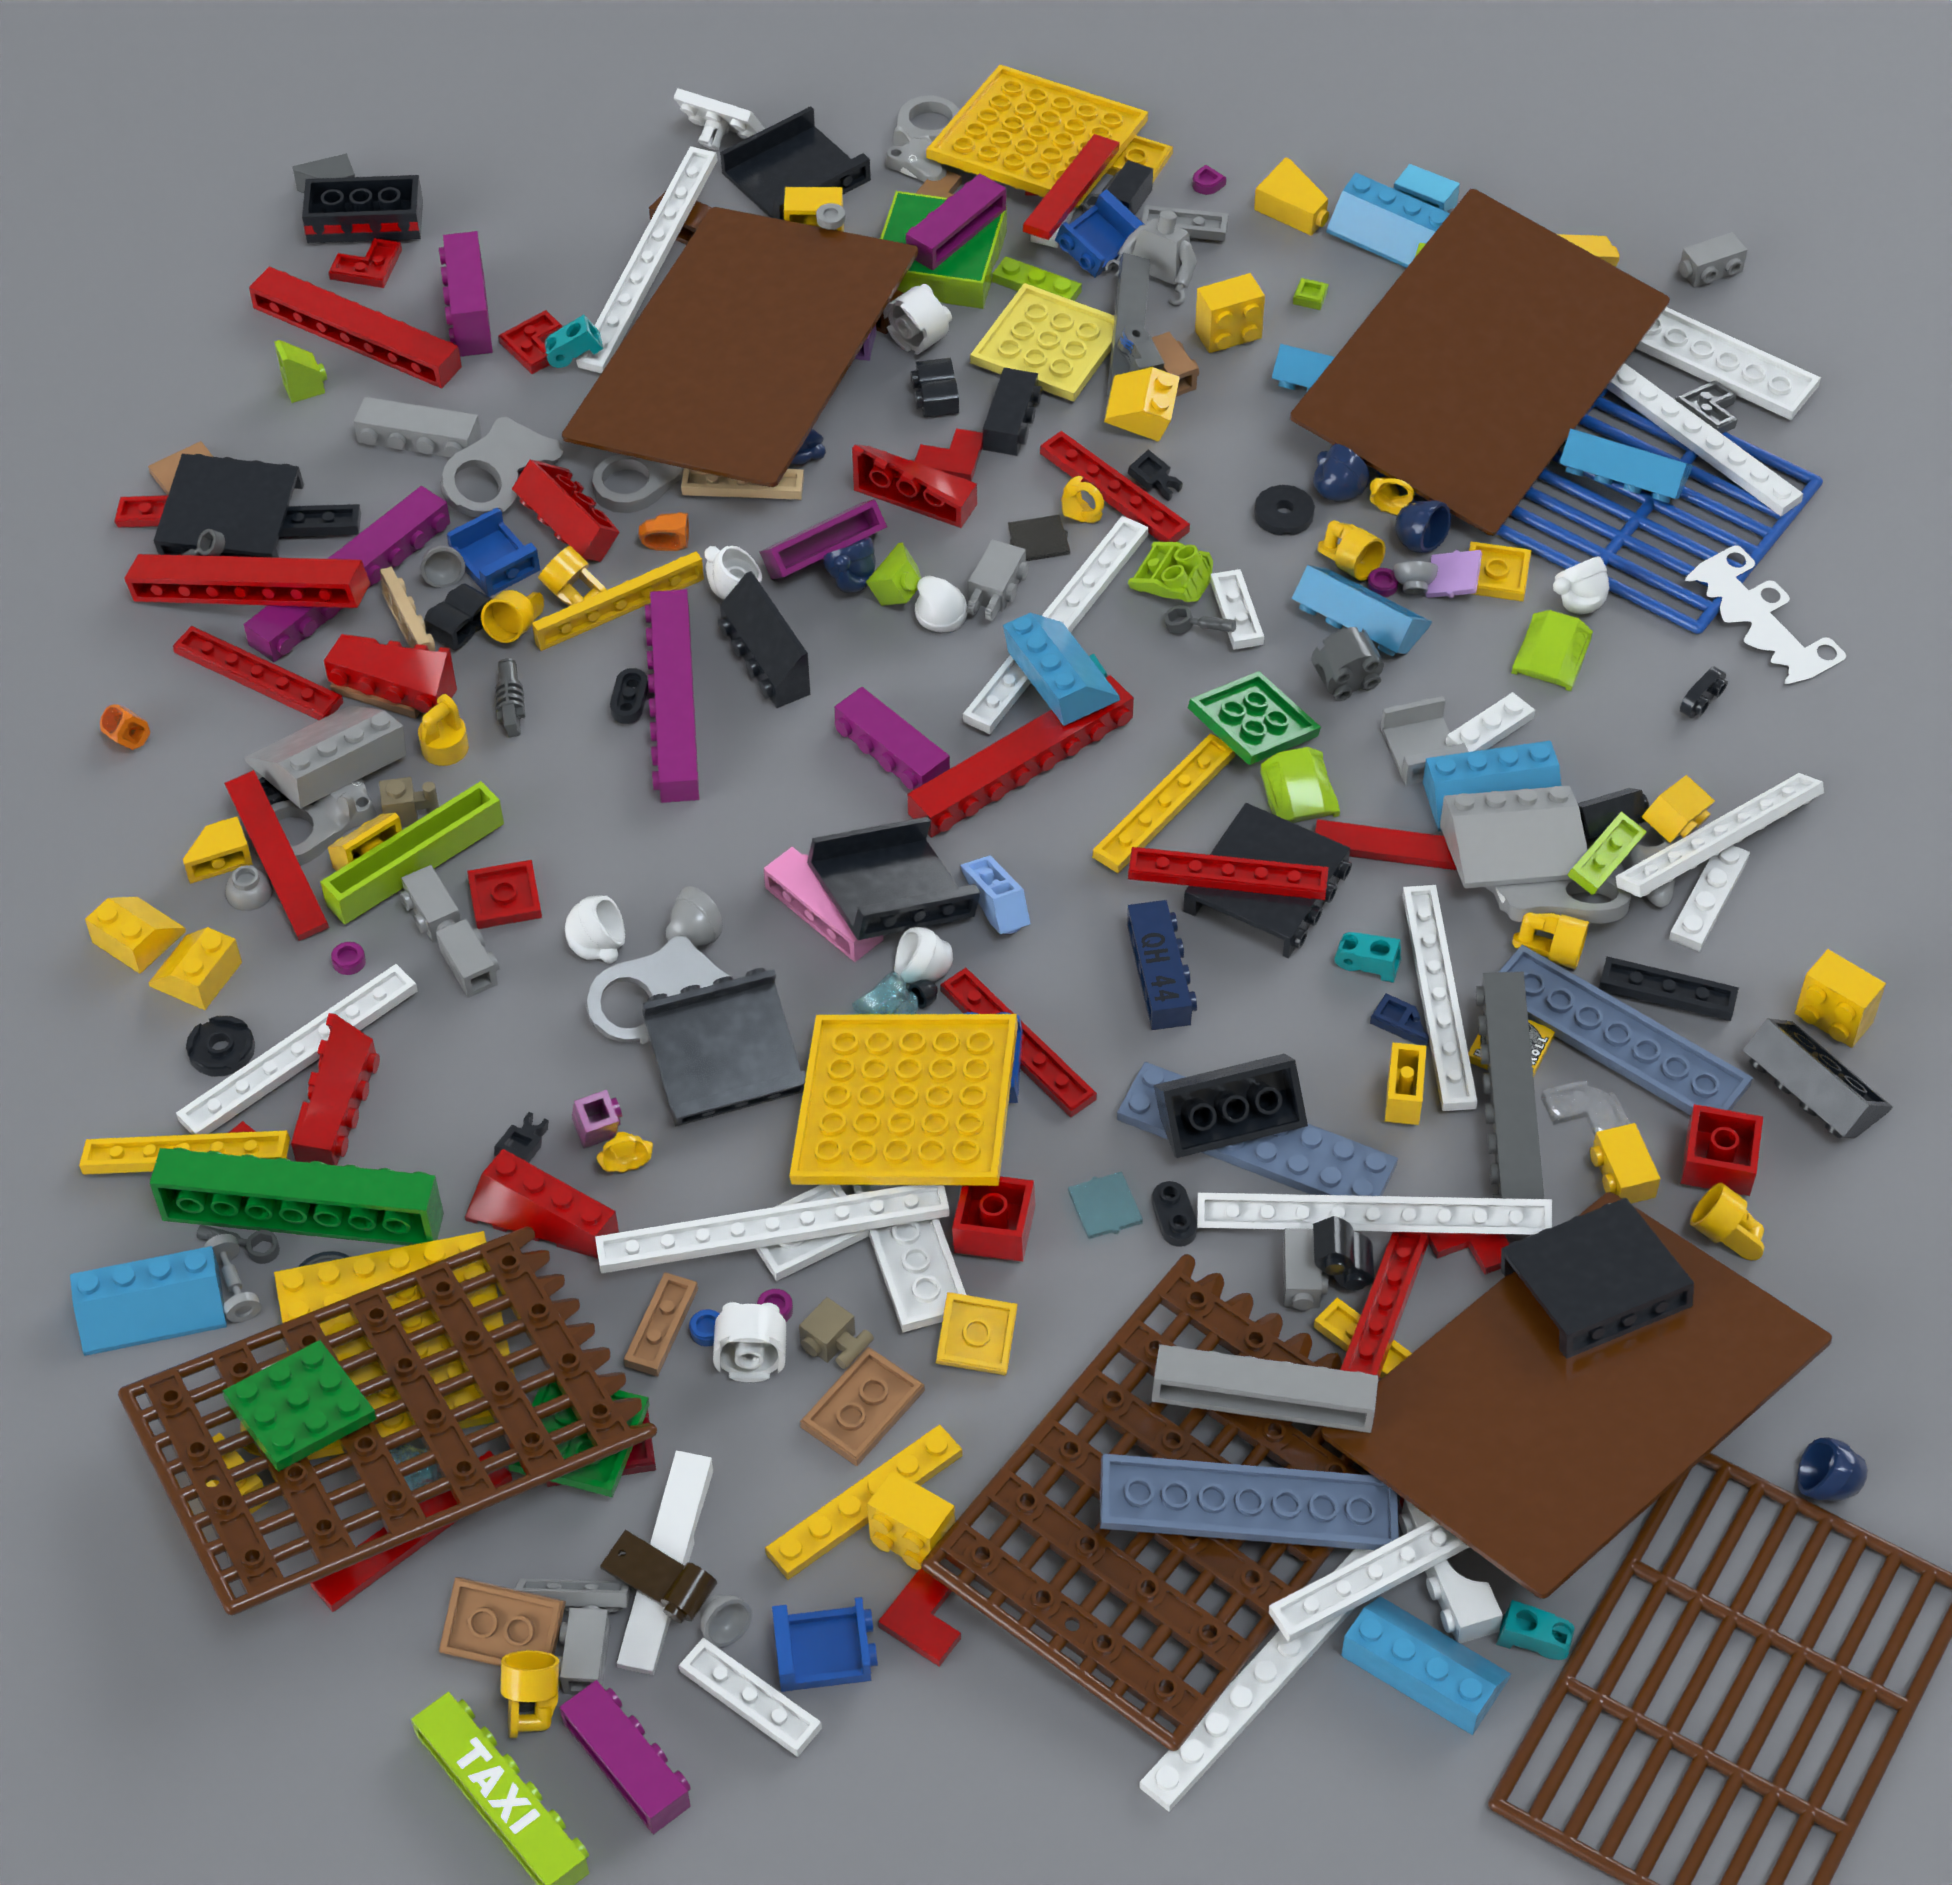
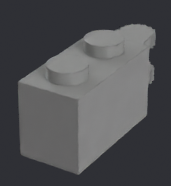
M993 539L990 541L968 581V614L976 615L980 606L986 607L985 619L992 621L998 611H1004L1009 601L1013 602L1017 593L1018 583L1020 580L1024 581L1029 571V563H1026V549Z

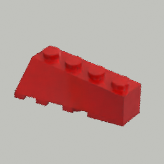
M855 444L852 447L854 491L959 528L963 527L977 506V483L871 446Z
M530 459L512 487V490L520 497V503L534 510L538 514L537 519L544 525L551 527L555 531L554 536L558 540L571 546L586 561L590 559L601 562L620 533L604 512L594 508L597 503L591 497L582 493L584 487L579 482L570 480L573 474L569 469Z
M341 634L324 659L328 681L335 685L349 687L366 695H374L389 700L394 704L406 705L422 713H427L438 704V697L442 694L452 698L457 691L450 648L440 647L436 652L429 651L427 645L416 644L414 648L402 647L398 641L390 640L385 645L379 644L375 638Z
M329 1013L326 1021V1026L330 1029L328 1041L321 1040L317 1052L320 1055L319 1072H311L308 1082V1099L310 1103H302L291 1141L297 1162L310 1163L312 1161H319L327 1165H337L340 1157L346 1155L349 1132L357 1126L361 1101H366L369 1094L371 1074L377 1072L380 1063V1056L375 1051L372 1038L338 1015Z
M505 1149L500 1151L481 1174L465 1215V1220L478 1224L481 1221L491 1224L493 1229L507 1232L508 1229L516 1231L524 1227H532L535 1231L534 1241L539 1242L540 1239L556 1243V1246L597 1259L598 1252L595 1236L619 1233L616 1211Z

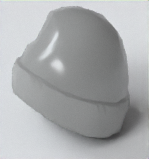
M693 886L683 888L671 911V922L666 927L665 936L668 941L675 936H686L694 947L714 943L722 933L723 926L721 914L715 902L698 888Z

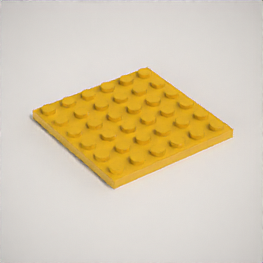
M1000 64L927 147L926 158L968 173L982 174L993 181L1045 197L1094 134L1120 142L1119 151L1075 207L1078 208L1134 139L1135 135L1147 123L1148 111Z
M1017 1014L816 1015L789 1175L791 1184L999 1186L1018 1028Z
M481 1231L276 1271L274 1276L282 1323L486 1243L485 1233ZM479 1260L452 1272L460 1283L488 1270L482 1260ZM493 1284L468 1294L467 1297L472 1306L475 1307L497 1298L496 1285ZM414 1286L388 1296L386 1299L392 1309L422 1298V1295L418 1288ZM428 1310L400 1323L408 1334L437 1321L432 1312ZM350 1312L319 1325L325 1336L356 1323ZM501 1312L481 1319L488 1332L504 1325ZM441 1335L414 1347L422 1359L447 1349L451 1345L446 1336ZM364 1337L336 1347L333 1351L338 1360L341 1361L366 1351L370 1347ZM507 1340L496 1344L502 1356L510 1354ZM459 1359L429 1371L435 1384L466 1372ZM375 1362L347 1375L355 1385L383 1375L384 1372L379 1363ZM473 1384L443 1398L451 1410L481 1396ZM392 1387L365 1397L373 1409L398 1400ZM489 1410L462 1420L458 1424L461 1429L494 1423L495 1420ZM405 1412L375 1426L383 1438L413 1424ZM337 1440L307 1457L309 1460L342 1454L344 1451Z

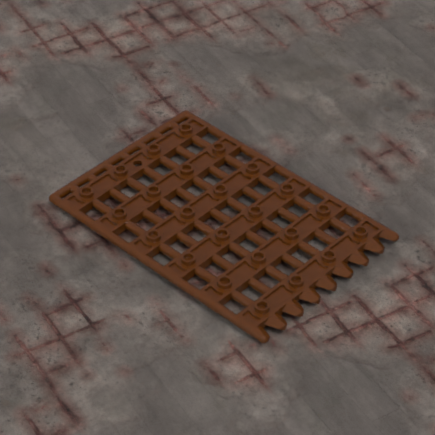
M532 1227L521 1228L119 1389L118 1397L228 1615L239 1614L656 1436L657 1427L653 1423L628 1426L626 1423L642 1409L640 1398L612 1400L610 1397L626 1384L625 1373L596 1374L595 1370L610 1359V1349L599 1347L581 1350L580 1345L595 1334L594 1323L565 1324L564 1321L580 1309L579 1299L567 1298L551 1301L549 1298L565 1285L564 1275L552 1274L538 1277L535 1275L537 1270L550 1261L549 1251L521 1252L520 1248L535 1238V1231ZM482 1260L488 1270L487 1272L460 1283L458 1282L452 1271ZM493 1284L498 1286L502 1296L473 1307L467 1297L468 1294ZM414 1286L418 1288L422 1298L392 1309L386 1297ZM511 1308L517 1320L488 1332L481 1319ZM428 1310L432 1312L437 1322L407 1334L400 1323ZM350 1312L356 1323L355 1325L325 1336L319 1324ZM524 1332L527 1334L532 1345L502 1356L496 1346L497 1343ZM441 1335L446 1336L451 1347L425 1358H420L414 1346ZM364 1337L370 1349L344 1360H338L333 1351L334 1348ZM283 1339L289 1351L260 1363L256 1362L251 1351ZM319 1340L325 1345L346 1374L372 1363H379L384 1372L383 1375L356 1385L364 1397L389 1387L393 1388L398 1397V1400L374 1409L376 1414L375 1421L338 1440L344 1454L313 1467L308 1457H305L279 1472L247 1430L216 1443L214 1442L208 1430L238 1418L229 1406L201 1417L195 1405L222 1394V1390ZM540 1357L548 1370L518 1382L511 1369ZM459 1359L466 1372L435 1384L429 1371ZM210 1367H215L220 1379L190 1391L187 1390L182 1380L183 1378ZM555 1382L563 1395L533 1407L525 1394ZM474 1384L481 1397L450 1410L443 1397ZM143 1394L146 1395L151 1405L145 1409H141L136 1397ZM571 1407L578 1421L548 1433L541 1420ZM489 1410L496 1423L468 1435L463 1433L458 1422ZM406 1412L413 1425L382 1438L375 1425ZM158 1419L164 1432L154 1435L149 1422ZM586 1433L594 1447L563 1459L556 1446ZM504 1436L511 1449L480 1462L473 1448ZM421 1438L428 1451L396 1464L389 1451ZM255 1443L261 1456L230 1469L227 1468L222 1458L223 1455ZM171 1445L177 1458L168 1462L162 1448ZM519 1462L526 1475L495 1488L488 1474ZM435 1464L443 1478L411 1491L404 1477ZM352 1466L359 1480L326 1493L320 1479ZM268 1469L275 1482L242 1496L235 1482ZM185 1472L191 1485L181 1488L175 1475ZM211 1480L219 1481V1484L215 1487H208L206 1485ZM451 1491L457 1505L425 1517L419 1503ZM366 1493L373 1507L341 1520L334 1506ZM279 1496L283 1497L289 1508L288 1510L255 1522L249 1510L250 1508ZM198 1498L204 1512L194 1515L188 1502ZM381 1520L388 1534L355 1547L348 1533ZM296 1522L303 1536L270 1550L263 1536ZM209 1525L212 1526L218 1538L211 1542L207 1541L202 1531V1528ZM311 1550L318 1564L283 1577L277 1563ZM225 1552L232 1566L222 1570L215 1556ZM239 1580L246 1594L236 1598L229 1583Z
M1189 1254L1181 1256L923 1559L921 1564L925 1572L1170 1751L1180 1749L1276 1625L1268 1613L1269 1605L1304 1588L1335 1547L1273 1542L1256 1563L1239 1551L1246 1540L1228 1539L1225 1541L1222 1538L1138 1532L1124 1551H1122L1105 1539L1112 1529H1100L1099 1522L1092 1530L1075 1517L1092 1496L1100 1501L1101 1458L1103 1454L1092 1447L1089 1442L1106 1423L1123 1435L1108 1454L1127 1455L1136 1444L1152 1455V1458L1232 1464L1220 1455L1234 1437L1238 1435L1254 1447L1241 1465L1259 1466L1263 1459L1268 1456L1287 1469L1361 1474L1352 1467L1355 1462L1345 1454L1338 1458L1321 1446L1325 1442V1439L1322 1437V1428L1324 1426H1318L1312 1435L1308 1437L1293 1427V1422L1200 1408H1193L1178 1426L1161 1414L1168 1404L1151 1402L1148 1405L1131 1393L1147 1373L1153 1377L1155 1376L1159 1344L1176 1346L1173 1342L1188 1324L1206 1335L1195 1350L1213 1351L1219 1344L1237 1356H1252L1258 1359L1287 1361L1294 1364L1321 1366L1336 1370L1341 1369L1342 1360L1338 1353L1327 1354L1315 1362L1308 1359L1312 1348V1339L1309 1333H1299L1285 1342L1278 1339L1283 1326V1320L1279 1313L1267 1314L1256 1322L1249 1319L1254 1305L1250 1293L1238 1294L1226 1302L1220 1299L1224 1287V1279L1221 1273L1209 1274L1197 1282L1192 1280L1191 1276L1195 1268V1259ZM1159 1304L1177 1315L1161 1335L1144 1323ZM1118 1353L1136 1364L1120 1384L1102 1373ZM1075 1403H1078L1093 1414L1077 1435L1059 1423ZM1206 1414L1225 1426L1209 1446H1206L1190 1435ZM1035 1454L1048 1463L1050 1467L1032 1487L1018 1477L1016 1473L1030 1456ZM1062 1475L1080 1486L1063 1508L1045 1496ZM990 1505L1004 1515L1006 1520L988 1540L971 1526ZM1018 1527L1037 1539L1019 1561L1001 1549ZM1152 1538L1171 1551L1154 1573L1135 1560ZM1051 1549L1067 1562L1048 1583L1032 1572L1031 1569L1044 1553ZM1285 1551H1288L1304 1562L1288 1585L1269 1572ZM945 1558L962 1572L956 1576L940 1563ZM1182 1560L1201 1572L1184 1595L1166 1583V1580ZM1078 1570L1097 1582L1080 1605L1061 1593ZM975 1580L992 1592V1594L987 1598L970 1586V1584ZM1213 1582L1231 1594L1215 1617L1196 1604ZM1109 1592L1127 1604L1110 1627L1092 1615V1612ZM1005 1602L1022 1614V1616L1017 1620L1000 1608V1606ZM1243 1604L1262 1616L1246 1639L1227 1626ZM1139 1614L1158 1626L1141 1649L1122 1637ZM1074 1620L1078 1623L1079 1629L1070 1631L1066 1628L1065 1623ZM1034 1624L1053 1637L1049 1643L1030 1630ZM1170 1636L1189 1649L1172 1671H1169L1153 1659ZM1065 1646L1084 1659L1080 1665L1061 1652ZM1201 1658L1220 1671L1203 1694L1184 1682ZM1097 1669L1114 1681L1112 1686H1107L1093 1676V1671ZM1127 1691L1143 1702L1145 1706L1140 1710L1122 1696ZM1159 1714L1173 1724L1176 1729L1170 1732L1156 1722L1154 1718Z

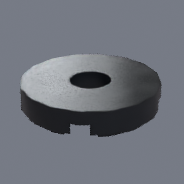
M1290 485L1271 486L1262 491L1256 498L1254 508L1255 519L1265 531L1274 535H1282V533L1289 532L1290 535H1295L1306 530L1311 525L1315 505L1312 497L1300 488ZM1286 508L1289 509L1291 512L1281 513L1278 511V509Z
M215 1016L209 1018V1022L203 1025L199 1023L193 1028L187 1037L186 1050L191 1065L200 1073L211 1077L227 1076L237 1072L249 1063L254 1055L255 1041L251 1030L243 1020L233 1016ZM220 1041L229 1043L226 1048L221 1050L212 1048L214 1044Z

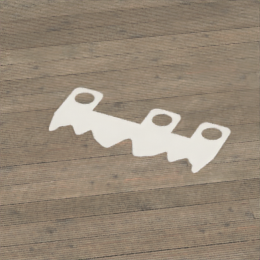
M1732 546L1705 560L1685 578V581L1689 582L1695 580L1707 582V597H1722L1720 611L1724 622L1748 621L1752 623L1744 638V642L1760 650L1775 651L1771 658V663L1789 666V676L1785 679V684L1813 678L1845 660V652L1832 639L1827 637L1804 648L1770 613L1790 600L1789 595L1776 582L1769 580L1748 590L1736 578V576L1755 566V561L1740 546ZM1730 553H1739L1745 557L1746 564L1741 568H1735L1728 564L1726 558ZM1765 588H1774L1780 593L1781 598L1776 603L1766 602L1761 597V591ZM1821 645L1832 646L1837 652L1836 658L1833 660L1822 659L1817 654L1818 647Z

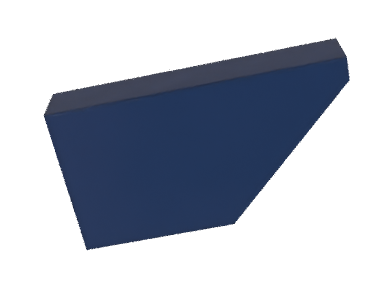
M1385 993L1371 1016L1370 1024L1414 1044L1428 1046L1429 1036L1423 1029L1416 1006Z

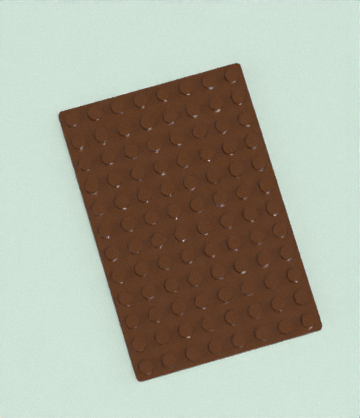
M1470 189L1291 412L1290 419L1332 445L1341 444L1349 448L1365 464L1387 477L1405 481L1414 489L1415 493L1429 501L1437 500L1447 504L1451 514L1487 535L1494 536L1567 441L1570 429H1576L1666 309L1670 298L1476 189Z
M720 207L711 208L562 432L563 441L762 486H777L918 255L917 246Z
M1607 1192L1580 1215L1599 1209L1607 1203H1613L1622 1198L1612 1192ZM1636 1207L1634 1208L1693 1280L1694 1294L1692 1307L1566 1359L1559 1350L1560 1330L1518 1274L1514 1272L1502 1278L1378 1381L1371 1433L1326 1426L1322 1428L1323 1439L1540 1599L1549 1597L1821 1354L1832 1341V1335Z

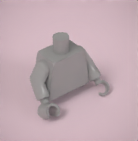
M1162 211L1160 212L1159 219H1153L1146 225H1140L1127 237L1118 251V259L1108 261L1105 270L1110 272L1115 264L1119 266L1120 257L1123 252L1150 259L1149 275L1177 285L1175 291L1181 293V297L1178 301H1172L1169 298V302L1172 305H1180L1186 297L1183 289L1188 288L1197 264L1195 253L1190 244V234L1187 230L1175 226L1177 215L1174 212Z

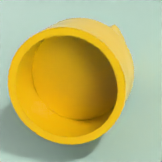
M1332 520L1327 526L1324 540L1318 543L1317 550L1335 561L1339 569L1362 581L1368 579L1371 571L1380 567L1385 556L1386 547L1382 539L1368 531L1358 528L1353 524Z
M567 546L558 553L538 576V579L561 602L569 606L607 590L587 570L589 563L571 546ZM579 578L591 589L584 597L572 586Z
M506 590L499 593L487 602L482 609L481 622L483 628L496 641L502 643L515 641L532 627L534 619L543 612V595L540 592H532L530 595L524 596L522 593L514 590Z
M442 694L437 699L438 704L423 715L422 722L418 728V737L422 755L429 763L438 766H448L459 762L465 757L469 749L465 723L459 716L457 705L448 695Z
M1528 912L1523 916L1520 931L1513 935L1512 944L1517 949L1524 945L1541 956L1548 957V960L1557 965L1576 970L1585 944L1589 921L1563 914L1560 916L1553 913L1535 914ZM1535 929L1554 934L1553 940L1535 935Z
M1723 1183L1714 1185L1705 1193L1694 1208L1690 1217V1225L1714 1243H1724L1744 1259L1758 1260L1763 1255L1765 1247L1761 1240L1764 1234V1227L1746 1210L1747 1201Z
M526 1650L509 1653L501 1659L500 1693L508 1699L509 1738H517L518 1732L545 1731L550 1728L552 1715L558 1703L559 1659L555 1655L543 1651ZM519 1702H535L534 1714H519Z

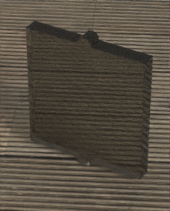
M1060 514L1008 522L1011 536L1010 545L1026 549V561L1070 555V547L1067 541L1068 531L1063 528Z

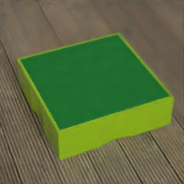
M896 191L880 239L906 244V233L909 229L925 219L930 212L936 210L947 198ZM1007 206L1001 215L934 270L914 260L897 290L905 293L914 286L927 284L939 302L984 309L992 282V269L999 259L1007 233Z

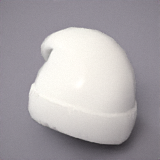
M731 545L719 550L716 546H709L705 550L707 579L711 590L721 599L725 600L747 572L752 571L761 584L762 573L755 560L740 547Z
M1597 556L1584 561L1555 576L1553 590L1561 595L1563 606L1569 612L1575 614L1592 613L1599 609L1606 601L1609 592V579L1606 566L1601 557Z
M934 576L921 578L917 583L920 595L915 603V616L920 625L935 632L945 633L958 630L964 624L968 615V606L963 594L958 588L944 579Z
M599 895L584 898L571 909L566 918L565 937L570 948L579 957L586 960L602 959L607 963H613L617 960V949L625 943V928L620 910L616 903L608 896Z
M922 927L909 928L902 935L897 947L894 964L895 979L909 984L919 980L935 982L942 979L950 970L953 962L951 945L940 939L938 935L929 929Z

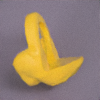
M1076 476L1063 489L1061 498L1062 514L1079 522L1096 523L1100 521L1103 515L1104 499L1102 494L1091 483L1081 482L1082 476ZM1082 490L1088 492L1094 498L1095 509H1092L1082 499Z
M1385 476L1375 478L1370 483L1371 503L1377 506L1379 510L1389 514L1398 515L1404 506L1412 502L1415 495L1414 489L1408 483L1399 479ZM1396 484L1404 487L1408 494L1399 496Z
M618 1132L612 1140L605 1143L603 1151L597 1154L596 1159L606 1172L616 1171L625 1173L629 1170H637L651 1159L653 1143L642 1140L641 1137L627 1132Z

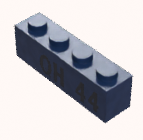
M1167 900L1128 905L1127 928L1151 1030L1191 1025L1192 1012L1197 1011V1000L1195 992H1189L1188 984L1191 982L1190 971L1187 964L1182 965L1181 958H1184V947L1182 939H1176L1175 932L1178 931L1175 912L1169 911Z

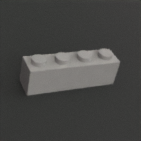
M364 397L353 421L358 443L450 458L458 451L472 445L481 438L479 418L476 414Z

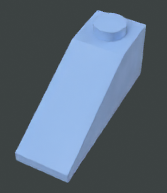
M991 855L960 865L968 884H976L981 894L978 903L989 923L999 934H1012L1019 931L1021 927L1031 924L1024 889Z

